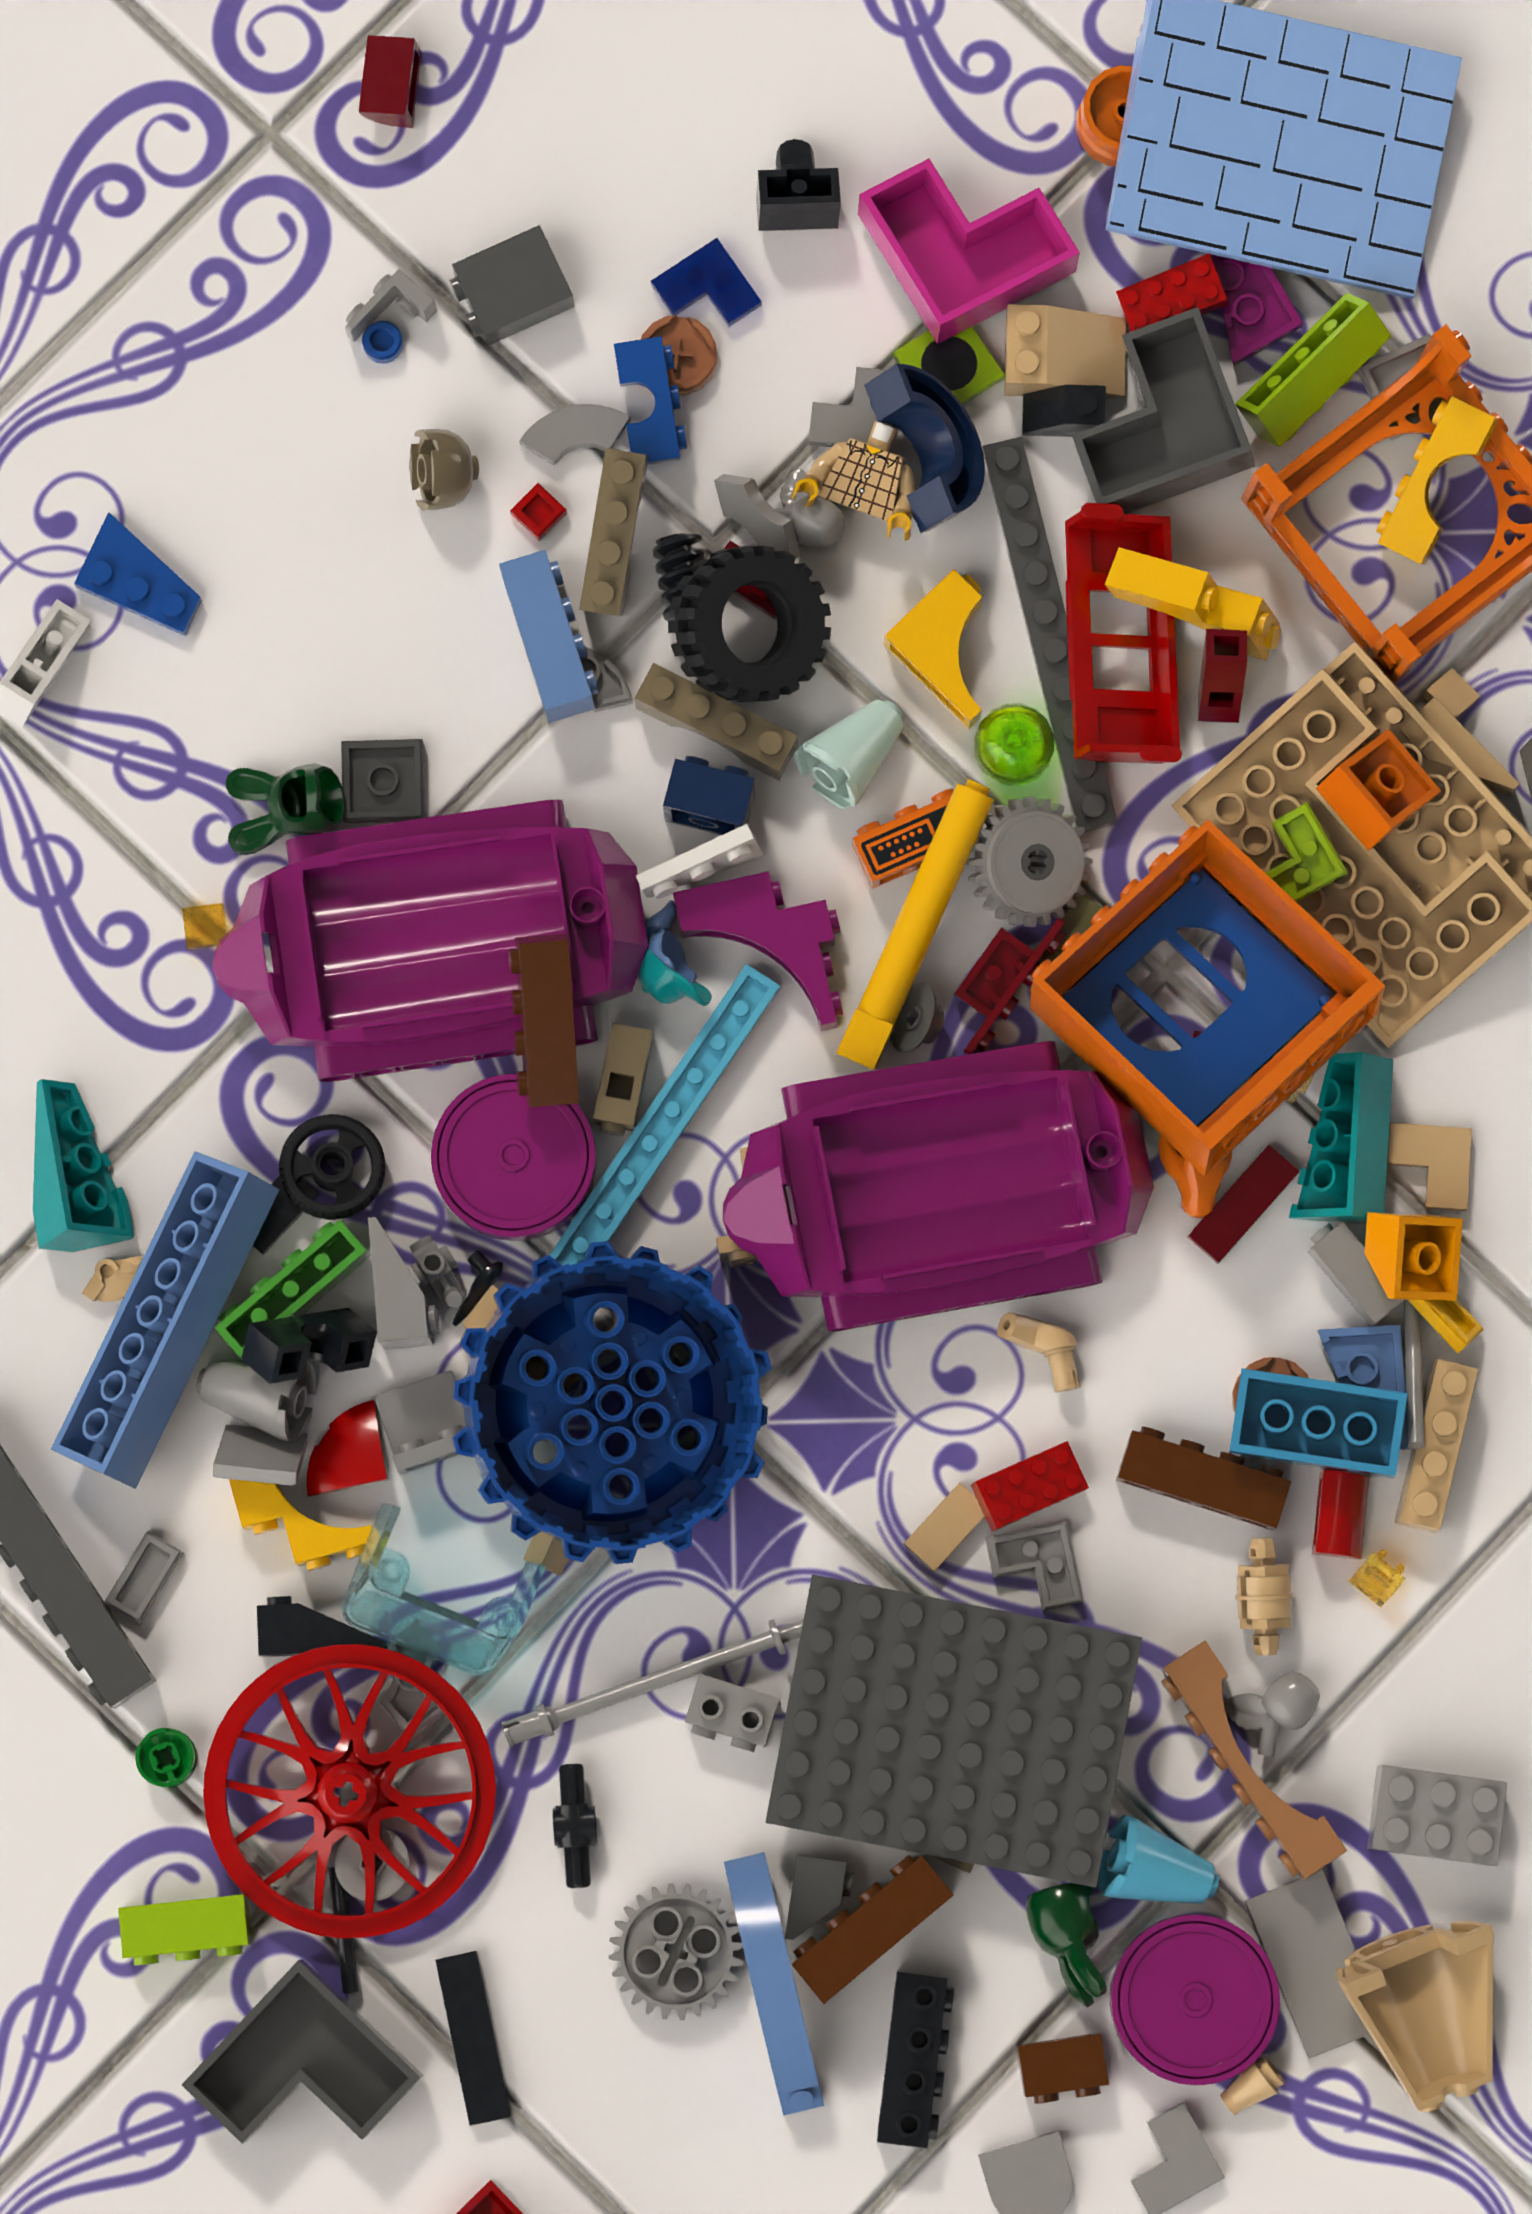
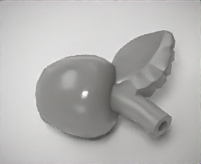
M800 468L794 469L781 487L780 498L784 508H777L775 510L792 518L797 541L802 545L812 548H825L836 544L844 532V513L832 502L818 495L815 502L809 507H806L810 495L806 492L797 493L793 500L791 496L796 483L804 479L807 474Z
M1291 1671L1273 1681L1266 1689L1263 1697L1252 1693L1235 1695L1224 1701V1708L1226 1714L1229 1715V1719L1235 1722L1237 1726L1243 1727L1246 1730L1262 1729L1258 1754L1274 1757L1276 1740L1281 1726L1291 1730H1297L1305 1726L1317 1708L1320 1692L1317 1686L1305 1675Z

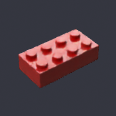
M1210 253L1116 291L1131 332L1197 307L1202 316L1230 304Z
M1068 1441L971 1484V1488L992 1532L1082 1493L1089 1488Z

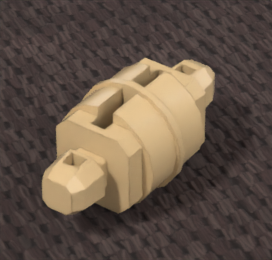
M1252 1538L1249 1551L1252 1565L1238 1566L1237 1595H1235V1599L1238 1601L1240 1629H1255V1635H1252L1256 1655H1276L1279 1649V1634H1277L1276 1629L1291 1627V1598H1293V1593H1291L1289 1564H1274L1276 1549L1272 1538Z

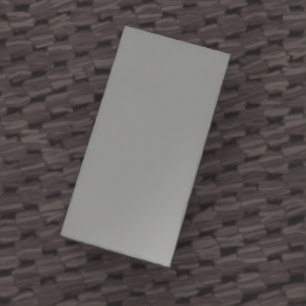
M147 1531L104 1603L141 1624L184 1552Z

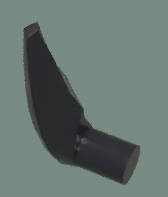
M480 1250L470 1255L467 1261L479 1275L472 1283L468 1296L459 1307L452 1324L454 1326H457L473 1310L491 1285L495 1284L501 1275L503 1262L491 1263Z

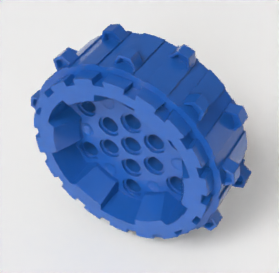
M609 1241L592 1242L588 1247L584 1260L577 1261L576 1264L561 1265L550 1255L533 1261L532 1282L523 1288L505 1283L493 1295L497 1309L494 1311L493 1314L495 1315L485 1328H469L465 1330L459 1345L471 1360L467 1376L453 1383L452 1399L462 1404L466 1426L451 1439L455 1454L475 1458L483 1479L477 1491L487 1504L503 1502L512 1511L510 1526L512 1533L525 1541L540 1532L555 1537V1540L562 1542L564 1558L584 1562L595 1547L604 1548L614 1564L633 1563L637 1549L645 1548L646 1545L656 1542H662L674 1553H678L692 1546L693 1525L700 1522L703 1518L717 1522L728 1511L725 1501L731 1495L730 1491L739 1478H758L765 1462L753 1447L757 1431H760L761 1426L767 1424L768 1407L763 1405L762 1398L760 1399L758 1380L771 1370L772 1367L768 1352L749 1348L742 1333L744 1331L740 1326L743 1316L735 1304L722 1305L711 1294L712 1273L698 1265L681 1274L668 1268V1265L660 1263L658 1250L640 1246L630 1258H619ZM600 1308L610 1310L614 1317V1324L607 1332L598 1330L594 1325V1314ZM676 1343L685 1345L689 1351L688 1361L681 1367L674 1365L669 1358L670 1348ZM606 1349L613 1351L618 1359L616 1369L609 1374L601 1371L597 1363L599 1354ZM533 1356L540 1357L546 1364V1373L539 1380H533L528 1377L525 1370L526 1362ZM642 1367L650 1368L655 1375L654 1386L648 1391L641 1390L635 1382L636 1373ZM570 1374H577L584 1382L583 1392L576 1398L568 1396L564 1391V1380ZM609 1391L616 1392L622 1400L620 1410L614 1415L607 1414L601 1406L602 1397ZM648 1408L653 1409L659 1416L658 1427L650 1433L644 1431L639 1424L641 1413ZM576 1415L582 1416L588 1424L586 1435L579 1440L572 1438L567 1431L569 1420ZM684 1426H690L694 1429L697 1436L695 1445L689 1450L681 1448L677 1442V1434ZM612 1433L622 1435L626 1443L624 1452L617 1457L609 1455L605 1448V1441ZM543 1439L549 1441L554 1448L553 1458L545 1464L539 1463L533 1455L535 1444ZM621 1474L627 1478L630 1486L627 1495L617 1499L610 1493L609 1483L614 1476Z

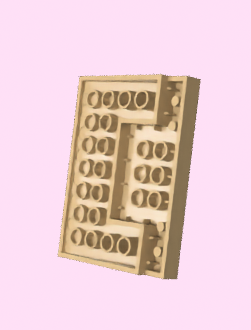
M1354 641L1171 806L1190 827L1195 825L1199 828L1206 820L1212 822L1266 873L1291 859L1271 822L1309 802L1346 867L1348 874L1297 903L1386 986L1378 1014L1367 1026L1387 1048H1390L1532 923V835L1364 648ZM1411 718L1429 735L1418 747L1413 745L1399 731ZM1390 729L1440 788L1441 792L1397 830L1368 851L1316 788L1341 763ZM1434 741L1457 767L1454 769L1427 760L1421 750Z

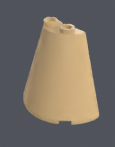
M1455 1921L1450 1924L1452 1930L1433 1929L1432 1924L1407 1929L1385 1936L1359 1948L1344 1959L1345 1969L1344 1967L1337 1968L1336 1976L1340 1988L1412 2103L1420 2112H1430L1439 2109L1443 2105L1442 2102L1445 2101V2096L1454 2092L1456 2097L1470 2096L1478 2092L1479 2086L1493 2081L1494 1933L1492 1925L1472 1921Z

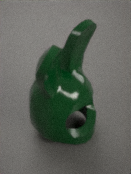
M313 763L299 766L280 776H273L249 768H239L233 770L226 779V789L232 797L243 801L267 802L269 811L268 815L242 822L230 830L228 842L232 850L239 855L255 854L274 843L283 835H312L327 832L340 824L344 815L345 799L339 778L331 768Z
M1066 1883L1032 1893L1027 1897L1026 1912L1034 1939L1043 1951L1058 1959L1061 1975L1070 1994L1079 2003L1088 2008L1094 2004L1092 1997H1099L1105 1994L1107 1990L1103 1977L1086 1954V1950L1093 1947L1099 1937V1924L1093 1918L1089 1904L1090 1895L1094 1887Z

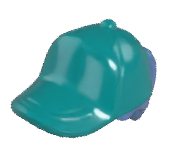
M670 900L662 910L645 921L648 948L638 974L642 990L645 993L651 994L663 1004H671L687 996L700 1005L707 1006L712 999V995L706 987L695 981L697 978L696 972L688 967L681 943L669 930L676 917L675 902Z

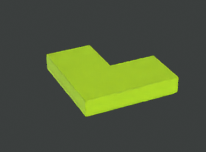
M1309 802L1271 822L1291 859L1271 869L1266 874L1296 902L1303 900L1348 874L1346 867Z

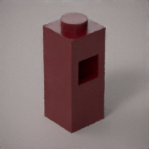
M1206 629L1198 686V721L1239 723L1247 669V631Z

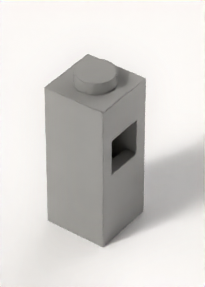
M1344 1222L1340 1223L1336 1228L1328 1223L1310 1238L1315 1245L1308 1251L1309 1255L1369 1326H1374L1405 1300L1387 1297L1364 1254L1365 1247Z

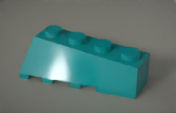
M1365 1052L1337 1053L1329 1059L1317 1104L1322 1109L1319 1122L1315 1128H1311L1308 1143L1313 1145L1307 1169L1301 1168L1297 1184L1302 1185L1298 1205L1292 1204L1289 1218L1339 1223H1366L1367 1212L1384 1213L1393 1059Z

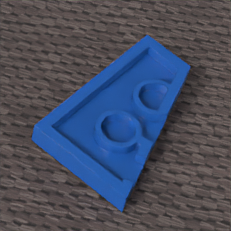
M108 512L74 582L75 587L185 636L202 602L201 597Z

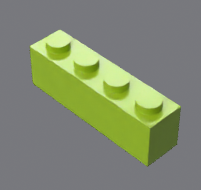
M1346 293L1235 405L1259 438L1281 447L1286 441L1294 437L1297 430L1313 414L1323 408L1325 402L1341 386L1351 380L1353 374L1369 358L1379 352L1381 346L1391 337V334L1370 302Z

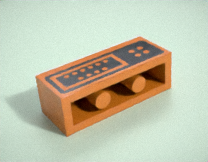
M953 788L934 795L931 798L933 803L920 809L916 805H911L894 814L895 819L888 823L880 825L879 821H874L857 830L858 836L853 837L852 846L872 889L920 868L952 796Z

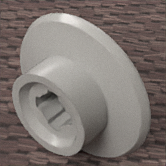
M382 1827L381 1837L391 1852L409 1871L410 1860L405 1844L394 1832ZM346 1836L336 1852V1876L346 1892L357 1899L365 1901V1870L360 1845ZM383 1860L382 1865L375 1874L374 1901H381L391 1897L405 1883V1880Z

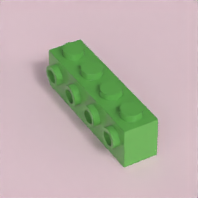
M341 1220L337 1221L334 1225L332 1222L325 1224L313 1235L314 1242L303 1252L297 1249L281 1263L282 1270L272 1278L266 1276L251 1288L249 1292L252 1295L240 1306L238 1303H234L218 1317L220 1323L214 1328L240 1358L242 1357L249 1323L303 1315L371 1256Z

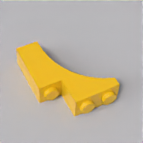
M1118 548L1105 582V586L1114 598L1163 612L1204 630L1247 631V654L1251 657L1267 661L1270 650H1274L1277 647L1281 637L1280 623L1263 598L1218 586L1209 572L1124 548Z

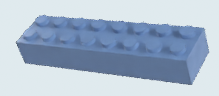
M194 1151L51 1450L134 1489L137 1488L280 1189L248 1171Z

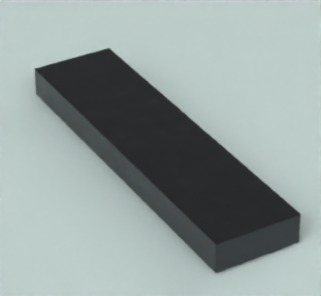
M477 1951L436 1959L469 2126L511 2117Z

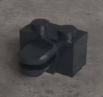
M792 139L780 144L776 153V170H758L756 191L758 231L838 229L841 206L838 168L815 169L812 147L803 140Z

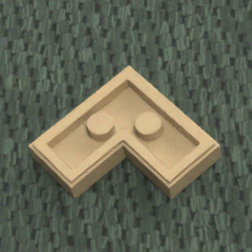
M1390 1122L1387 1165L1427 1168L1426 1209L1467 1210L1472 1128Z

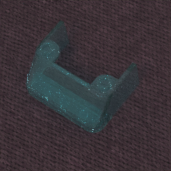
M382 1503L342 1602L341 1609L344 1619L349 1625L469 1674L484 1675L495 1668L522 1629L546 1567L536 1563L525 1562L512 1597L492 1599L484 1607L479 1621L404 1591L410 1575L408 1561L399 1552L386 1547L401 1508L396 1505Z

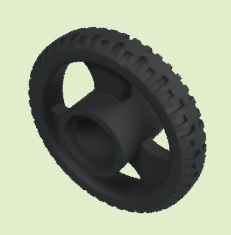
M320 1115L303 1122L288 1136L280 1154L279 1175L285 1193L300 1210L320 1219H344L358 1214L367 1208L377 1197L385 1178V1156L379 1140L363 1123L345 1115ZM323 1130H338L339 1132L337 1143L331 1142L321 1145L315 1151L313 1157L305 1156L298 1151L300 1145L317 1132ZM365 1146L371 1159L372 1169L366 1187L359 1189L350 1181L353 1174V1158L351 1154L357 1148ZM334 1158L343 1164L344 1169L337 1175H327L322 1171L321 1164L327 1159ZM312 1175L315 1183L320 1188L336 1192V1203L324 1204L311 1199L300 1189L296 1181L303 1176Z

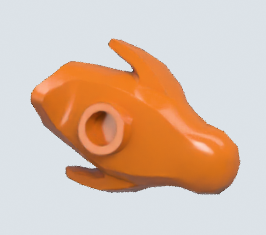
M1160 1134L1158 1142L1160 1160L1166 1172L1177 1185L1181 1195V1209L1192 1217H1205L1212 1212L1215 1205L1216 1195L1223 1176L1227 1172L1232 1159V1151L1207 1175L1203 1176Z

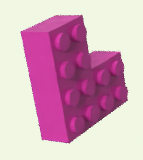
M930 158L859 194L858 216L937 344L1007 308V304H1016L1068 277L1077 270L1080 252L1040 188L969 223Z

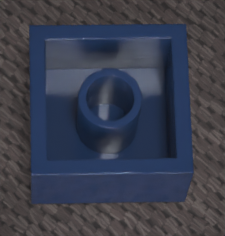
M686 756L685 761L675 758L663 803L664 819L666 822L718 835H724L748 824L755 798V778L748 777L749 772L747 770L734 766H725L724 770L708 767L709 762L707 760L694 756Z

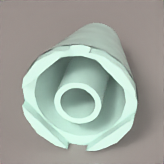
M876 699L801 744L794 752V760L798 770L803 777L808 772L817 781L812 788L828 802L842 809H847L850 805L853 808L861 800L904 728L901 710L889 700L882 701Z

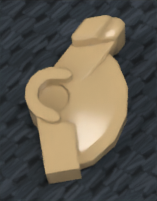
M144 1256L129 1257L121 1260H100L96 1264L95 1274L82 1294L92 1301L114 1302L124 1298Z

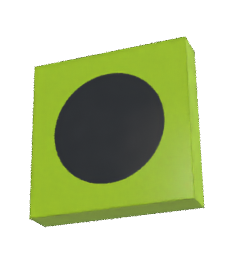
M973 327L939 344L936 343L928 330L896 350L893 355L898 364L918 367L936 377L950 389L962 405L1005 378V374Z

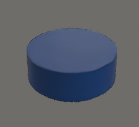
M377 321L369 325L363 333V348L366 355L372 361L382 364L389 363L401 354L403 339L400 330L394 324L388 321Z

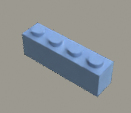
M542 550L500 563L499 567L548 723L595 709L592 695L599 693L593 671L584 672L581 658L587 657L581 634L573 635L569 622L576 620L569 597L561 599L557 586L564 584L558 562L549 563L546 550Z

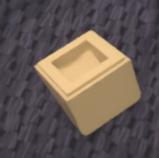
M1453 668L1433 683L1423 695L1428 702L1435 697L1456 719L1481 697Z

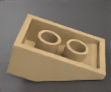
M1007 304L1004 396H1023V394L1061 385L1106 386V398H1125L1126 349L1122 335L1126 334V318L1050 305Z

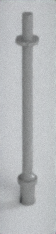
M772 1619L769 1620L768 1624L769 1632L557 1708L545 1707L544 1704L536 1706V1711L501 1722L508 1744L512 1747L515 1744L543 1734L546 1737L554 1735V1730H557L561 1723L773 1647L777 1648L780 1655L786 1654L783 1644L800 1638L804 1619L777 1628L775 1620Z

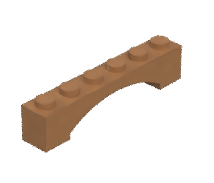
M1204 1640L1165 1666L1162 1672L1166 1678L1161 1681L1163 1687L1174 1702L1179 1699L1182 1700L1189 1711L1184 1717L1197 1737L1203 1733L1213 1746V1748L1208 1750V1753L1219 1770L1222 1772L1228 1768L1236 1780V1783L1231 1786L1233 1791L1245 1807L1252 1804L1260 1816L1255 1823L1266 1840L1270 1842L1275 1838L1284 1852L1278 1857L1292 1877L1299 1874L1304 1881L1343 1855L1347 1849L1324 1815L1316 1820L1289 1806L1262 1782L1246 1761L1233 1737L1224 1708L1222 1682L1227 1679L1228 1673L1207 1642Z

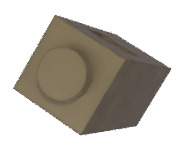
M612 1023L593 1116L594 1124L601 1125V1132L624 1136L625 1130L633 1131L635 1129L654 1037L653 1030Z

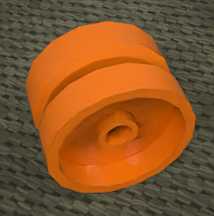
M1119 65L1100 73L1091 81L1076 112L1075 131L1081 146L1093 159L1107 166L1116 167L1132 66Z

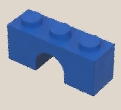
M662 336L615 343L614 350L620 386H644L651 391L655 398V408L650 417L642 422L626 424L630 452L649 455L648 464L681 459L679 450L687 449L684 425L675 426L673 410L681 409L678 386H669L667 370L675 369L671 345L663 346Z

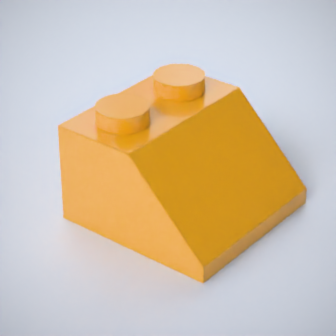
M1367 1212L1364 1254L1388 1298L1457 1301L1463 1218L1424 1214Z

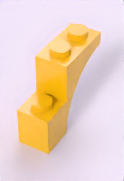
M229 1480L242 1528L245 1530L253 1529L254 1535L278 1529L277 1521L283 1520L295 1564L298 1566L306 1565L308 1571L331 1565L330 1557L346 1553L347 1559L372 1553L370 1546L379 1543L375 1528L372 1525L357 1528H338L307 1518L291 1505L278 1484Z

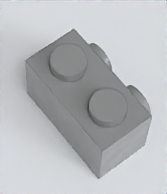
M699 1674L685 1723L693 1725L691 1729L693 1734L715 1740L716 1733L733 1737L731 1746L754 1752L756 1745L761 1747L766 1745L779 1698Z

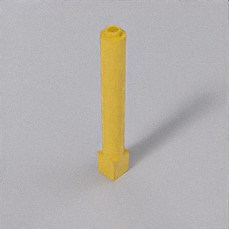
M970 779L967 780L965 786L959 783L956 784L836 1054L876 1070L895 1028L897 1018L995 800L987 796L990 788Z

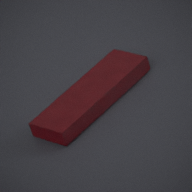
M1268 1145L1216 1203L1212 1212L1200 1221L1187 1238L1214 1262L1219 1264L1300 1171Z

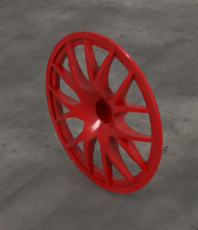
M340 1644L314 1648L274 1665L257 1677L237 1697L226 1712L212 1741L204 1772L203 1798L210 1838L221 1863L240 1890L260 1909L277 1920L308 1933L334 1938H366L387 1934L421 1920L443 1905L461 1887L477 1864L491 1831L495 1812L496 1779L489 1743L480 1722L460 1693L439 1673L422 1662L400 1652L378 1646ZM362 1668L380 1672L355 1722H353L343 1693L331 1669ZM323 1671L339 1718L341 1738L333 1751L318 1747L296 1714L284 1686L301 1677ZM390 1674L410 1683L425 1693L426 1696L402 1735L388 1750L371 1753L364 1735L377 1697ZM274 1693H277L299 1746L267 1735L243 1730L257 1709ZM433 1700L450 1719L461 1741L441 1743L405 1751ZM238 1738L267 1746L301 1763L307 1781L297 1789H277L228 1779L230 1761ZM465 1748L471 1770L472 1791L426 1796L408 1795L392 1783L400 1768L412 1762L436 1754ZM346 1782H350L353 1784L352 1791L358 1793L357 1800L351 1799L347 1805H343L340 1803L341 1796L335 1794L336 1787L342 1788ZM227 1788L284 1803L235 1838L228 1814ZM472 1799L468 1826L459 1847L437 1826L416 1810L417 1808L445 1805ZM296 1812L314 1817V1834L289 1861L263 1880L249 1864L239 1844L278 1819ZM398 1816L418 1826L454 1854L453 1859L442 1874L428 1887L410 1870L408 1871L391 1852L381 1837L382 1820ZM345 1835L360 1845L364 1862L365 1914L339 1915L323 1912L329 1859L334 1843ZM318 1850L313 1910L289 1900L275 1891L270 1885ZM375 1853L419 1893L397 1906L373 1912L376 1874Z

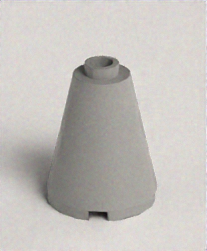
M243 1361L211 1362L206 1369L203 1368L200 1371L196 1389L198 1393H201L203 1402L282 1441L291 1442L299 1440L311 1417L313 1408L305 1407L308 1393L313 1395L316 1393V1372L313 1364L307 1362L303 1378L269 1384Z

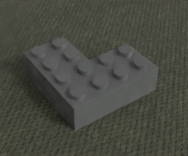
M1198 307L1122 335L1126 353L1146 408L1072 435L1096 503L1118 504L1122 507L1123 514H1127L1255 467L1250 444Z
M301 1959L289 1969L183 2082L182 2086L242 2144L254 2135L301 2083L311 2090L363 2140L424 2075L312 1967Z

